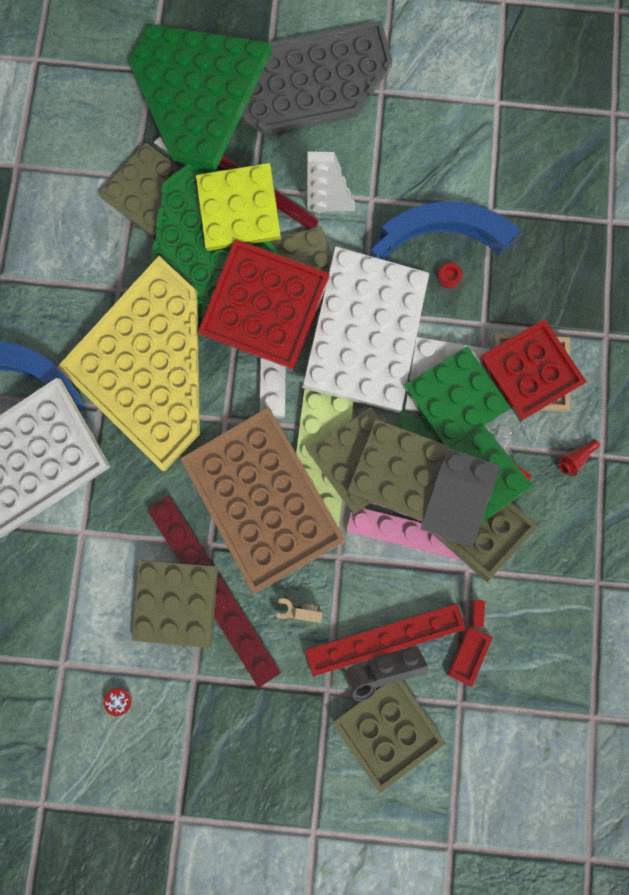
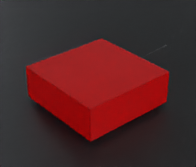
M470 600L469 626H484L485 600Z

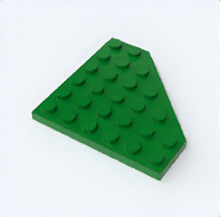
M147 24L128 61L173 161L214 170L217 169L273 51L269 42Z
M187 164L162 184V200L158 210L157 232L155 241H153L150 261L153 263L160 256L197 291L199 331L232 247L207 251L196 175L216 172V170ZM270 241L250 244L280 255ZM198 334V341H199L200 339L203 338V336H201V335Z

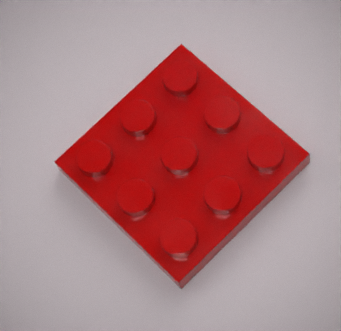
M545 319L491 349L479 358L520 422L587 382Z

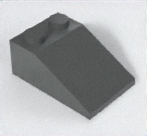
M448 448L435 482L421 530L472 548L498 479L500 465Z

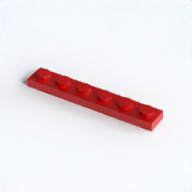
M453 604L305 650L312 676L314 677L453 634L466 628L458 604Z

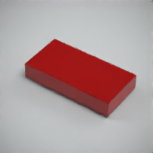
M467 626L446 675L472 687L493 637Z

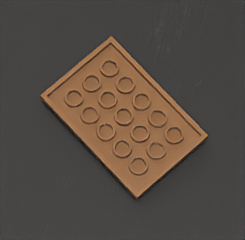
M269 407L181 458L183 465L253 594H257L346 542Z

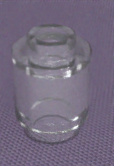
M496 425V428L490 429V433L511 458L516 434L511 431V427Z

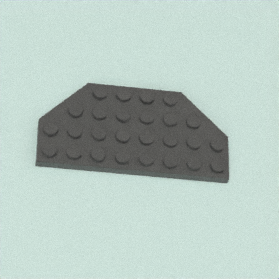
M382 20L269 42L273 51L240 121L264 135H270L357 117L392 67V57Z

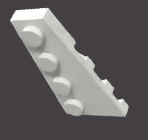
M308 152L307 210H313L316 213H323L325 211H355L354 198H351V191L347 188L346 179L341 174V167L335 152Z

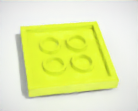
M270 163L196 175L207 251L232 247L235 239L247 244L281 239Z

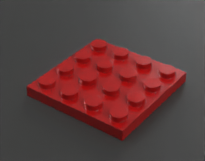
M235 239L198 334L294 370L329 281L330 274Z

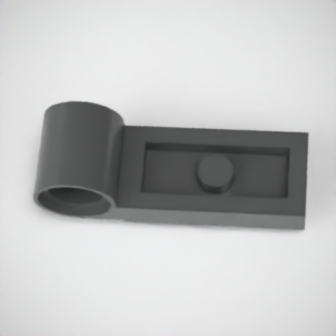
M417 646L354 664L347 668L344 677L354 700L365 701L375 694L377 687L427 674L428 665Z

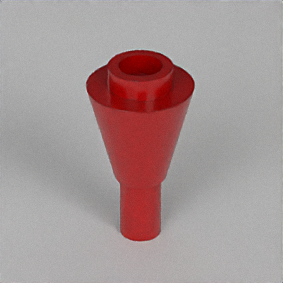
M593 439L584 447L559 455L558 467L561 472L566 475L576 476L590 454L600 447V443Z

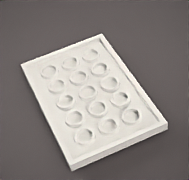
M335 246L329 268L330 278L323 294L302 388L399 413L402 410L405 395L403 387L408 381L429 273Z
M55 378L0 415V538L111 467L63 381L59 378Z

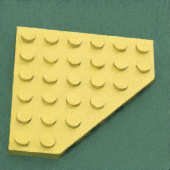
M158 256L57 367L162 471H166L200 434L197 291L167 262Z

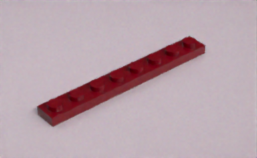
M170 496L147 509L180 563L214 566ZM218 573L214 618L255 684L260 688L279 675L281 671Z

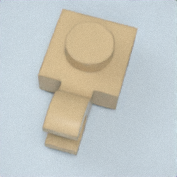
M279 599L278 603L286 604L288 611L285 614L277 613L276 617L321 623L323 612H317L318 606L302 604V609L294 608L289 600Z

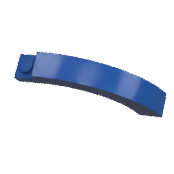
M452 201L429 203L402 212L383 225L380 238L370 248V256L383 260L405 241L431 232H454L472 237L487 245L499 256L516 240L521 229L502 215L478 205Z
M0 341V370L23 373L39 380L45 385L55 378H59L63 381L79 412L81 413V411L87 409L77 388L51 361L29 348Z

